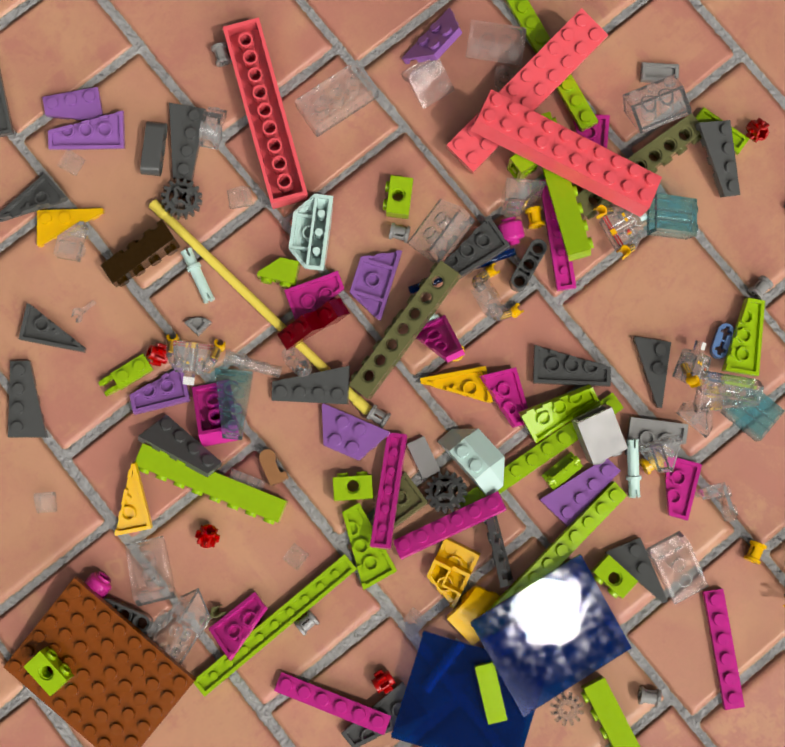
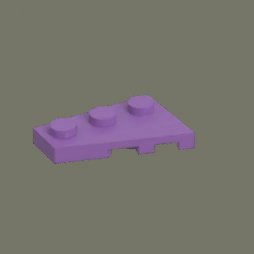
M98 87L42 97L47 117L85 121L103 116Z
M183 364L177 366L170 373H165L155 382L149 383L129 395L134 415L191 401L188 385L185 384L186 376Z

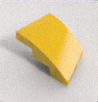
M447 538L443 541L428 571L427 578L449 602L450 607L454 609L481 553L451 538Z
M476 585L461 597L462 604L447 615V620L473 646L489 633L478 619L500 596L498 593L487 591L485 588Z

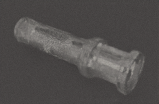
M227 349L223 361L225 366L228 364L238 367L239 370L248 369L278 379L282 372V367L249 358L245 353L241 355L231 352V349Z

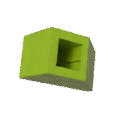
M280 257L259 270L257 277L261 279L262 283L272 284V282L279 283L281 287L290 288L291 286H296L300 263L296 260Z

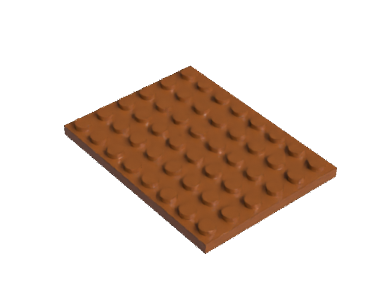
M77 576L73 578L4 666L10 674L95 747H142L197 679ZM47 646L57 653L61 662L67 664L74 675L52 696H49L24 668L40 650ZM48 666V671L53 674L52 668Z

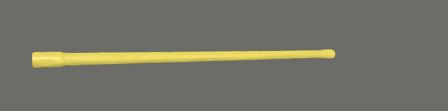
M157 199L150 203L149 208L160 219L164 220L279 332L287 327L173 216L171 217L169 211L165 212L164 206ZM304 342L295 346L320 372L331 370ZM349 386V400L361 413L367 415L372 406Z

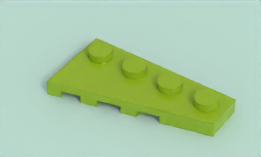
M744 299L721 371L759 376L765 309L764 300Z
M588 384L518 413L533 441L538 443L571 421V419L598 403L599 399L593 387Z
M360 503L342 513L362 587L365 590L395 573L397 569L385 549L370 547L373 526Z

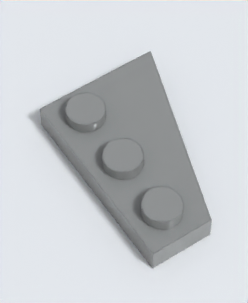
M630 417L627 439H639V452L686 444L689 424Z

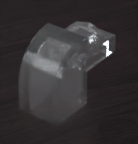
M209 107L207 111H204L199 131L200 147L218 149L222 140V126L227 117V110Z

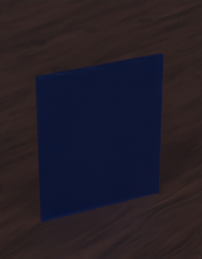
M581 554L470 622L523 717L631 649L630 643Z
M423 631L391 738L421 747H524L548 667ZM494 661L507 720L488 725L474 665Z

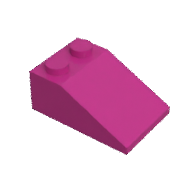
M230 380L192 387L201 445L206 447L240 440Z

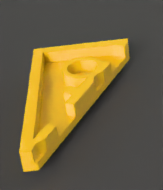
M103 208L38 210L37 246L43 247L45 246L44 244L53 239L57 240L64 234L82 227V224L95 220L102 214H105V210Z
M486 366L420 378V383L486 403H493L490 392L480 376L487 374Z
M137 462L131 463L128 471V480L123 493L115 536L147 530L153 527Z

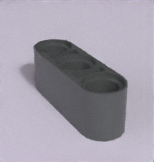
M150 121L146 123L140 166L142 175L161 176L167 139V123Z
M536 239L528 247L509 283L513 291L521 292L527 286L547 250V245L543 240ZM539 246L542 252L535 253L532 247ZM530 262L533 268L530 270L525 269L523 263ZM521 278L524 284L517 286L514 283V279Z
M114 598L104 599L119 613L122 610H127L129 612L128 620L140 631H148L153 626V618L149 614ZM141 617L147 620L145 628L139 626L138 622Z

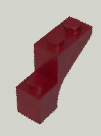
M341 298L329 300L317 310L302 314L277 335L286 350H289L322 329L338 323L349 315L350 312Z

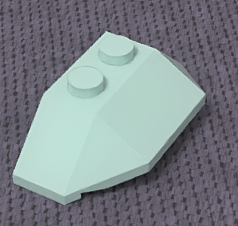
M313 194L293 212L288 249L304 269L324 271L332 223L333 196Z
M479 428L451 429L437 441L486 496L497 492L503 487L505 457Z

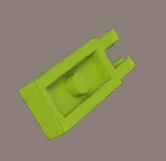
M141 354L110 373L111 375L100 380L98 384L105 386L112 380L116 382L117 385L104 392L107 397L119 390H123L151 373L154 369L149 364L146 356Z

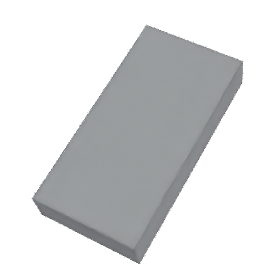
M642 62L640 82L678 84L679 64Z
M424 436L407 444L423 479L440 472L439 466Z

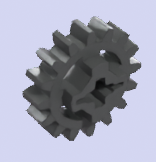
M176 178L175 184L169 181L170 187L164 186L165 192L161 193V198H163L161 204L166 205L164 207L165 212L170 210L171 217L176 214L178 220L181 216H184L186 220L188 214L194 217V210L200 211L198 205H202V200L200 199L202 198V193H197L199 186L193 187V181L188 184L186 178H184L183 182ZM173 193L174 197L169 201V196ZM192 197H194L195 199L193 205H191L190 200H192Z
M448 471L445 472V475L438 472V478L432 476L433 482H427L430 488L425 489L428 495L425 498L430 502L431 508L435 507L437 512L442 509L444 514H446L448 509H450L453 513L454 507L460 509L459 503L466 502L463 496L468 495L467 491L464 490L467 486L465 483H462L463 479L461 476L457 478L455 472L451 476Z

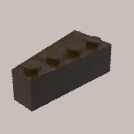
M162 219L157 222L158 227L156 229L145 231L140 241L133 240L128 244L125 252L121 250L101 264V267L114 286L122 287L128 284L129 279L142 275L146 268L159 264L163 257L166 255L171 256L178 251L177 248L180 245Z

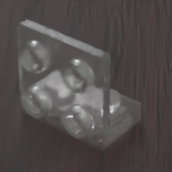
M440 58L433 61L419 62L401 73L403 79L410 83L424 109L455 90Z
M725 482L696 489L695 497H702L703 500L716 497L724 521L737 520L738 511L735 504L731 502L730 497L732 493L730 487Z
M161 610L146 636L181 665L199 637L200 632L184 625L166 610Z

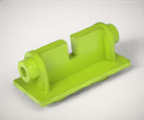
M570 452L541 476L554 491L580 470L583 465L580 463L581 460Z

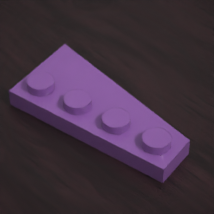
M124 111L48 130L49 150L125 149Z
M607 458L604 463L593 465L539 500L568 527L621 470Z

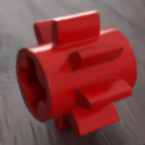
M761 118L751 120L746 127L748 132L746 136L755 143L758 140L762 141L767 138L770 125Z
M156 342L155 346H149L146 353V358L150 359L149 364L161 366V363H167L170 356L168 354L169 350H166L167 345Z
M211 524L201 525L200 530H197L195 538H198L197 544L203 548H214L220 539V535L217 534L218 529Z
M380 669L373 674L375 678L371 681L378 693L384 691L387 694L394 690L392 685L396 682L389 670L383 672Z

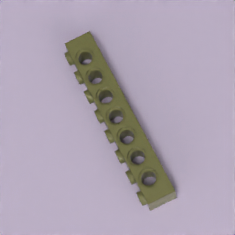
M692 113L630 156L628 160L656 173L658 171L657 167L661 164L666 166L673 160L672 157L675 154H678V156L683 154L688 149L687 146L689 144L695 145L702 139L700 131L696 130L695 124L699 123V121ZM680 133L684 134L687 139H686V140L681 139V138L679 137V134H680ZM664 144H669L672 150H666ZM649 155L656 156L657 161L650 160ZM586 189L576 196L577 203L581 202L584 212L581 214L582 220L586 218L590 220L598 213L596 210L593 211V209L597 206L604 205L607 208L612 204V202ZM588 198H595L597 204H591Z
M443 261L436 262L432 266L430 276L421 281L418 286L420 288L416 294L413 293L409 297L407 307L404 310L401 309L396 315V322L393 326L389 325L382 341L378 340L373 346V353L370 356H366L362 361V368L359 372L355 371L351 376V383L349 385L365 398L371 400L462 277ZM437 278L443 279V284L440 287H434V281ZM425 294H431V300L428 303H423L422 297ZM414 309H419V317L412 319L411 312ZM404 324L408 325V332L400 334V327ZM391 340H396V348L390 350L388 343ZM380 355L385 357L383 365L377 364V358ZM373 371V379L367 381L365 378L366 373Z

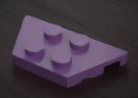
M448 8L401 58L405 64H410L411 60L415 59L418 63L427 60H438L462 34L451 8Z
M401 250L391 253H379L373 256H361L354 276L350 294L379 321H381L401 258Z
M322 404L323 445L358 461L365 457L370 450L378 446L391 433L329 405Z

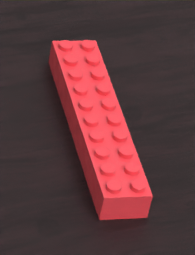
M581 8L498 93L535 111L608 37V34ZM478 113L446 145V148L472 174L500 146L471 131Z
M259 17L224 26L223 31L272 209L306 201L309 199Z
M492 89L485 98L471 128V131L639 217L650 208L662 179L661 176Z

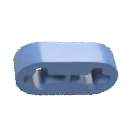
M725 323L716 329L710 347V354L713 358L722 359L727 355L735 330L732 325ZM727 328V332L730 333V335L725 336L723 340V332H721V330ZM720 343H723L721 350H723L724 353H720L718 355L717 350H715V348L719 347Z

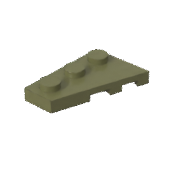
M406 472L401 477L394 529L428 504L426 498ZM373 516V518L370 520V522H371L372 525H373V523H374V516Z

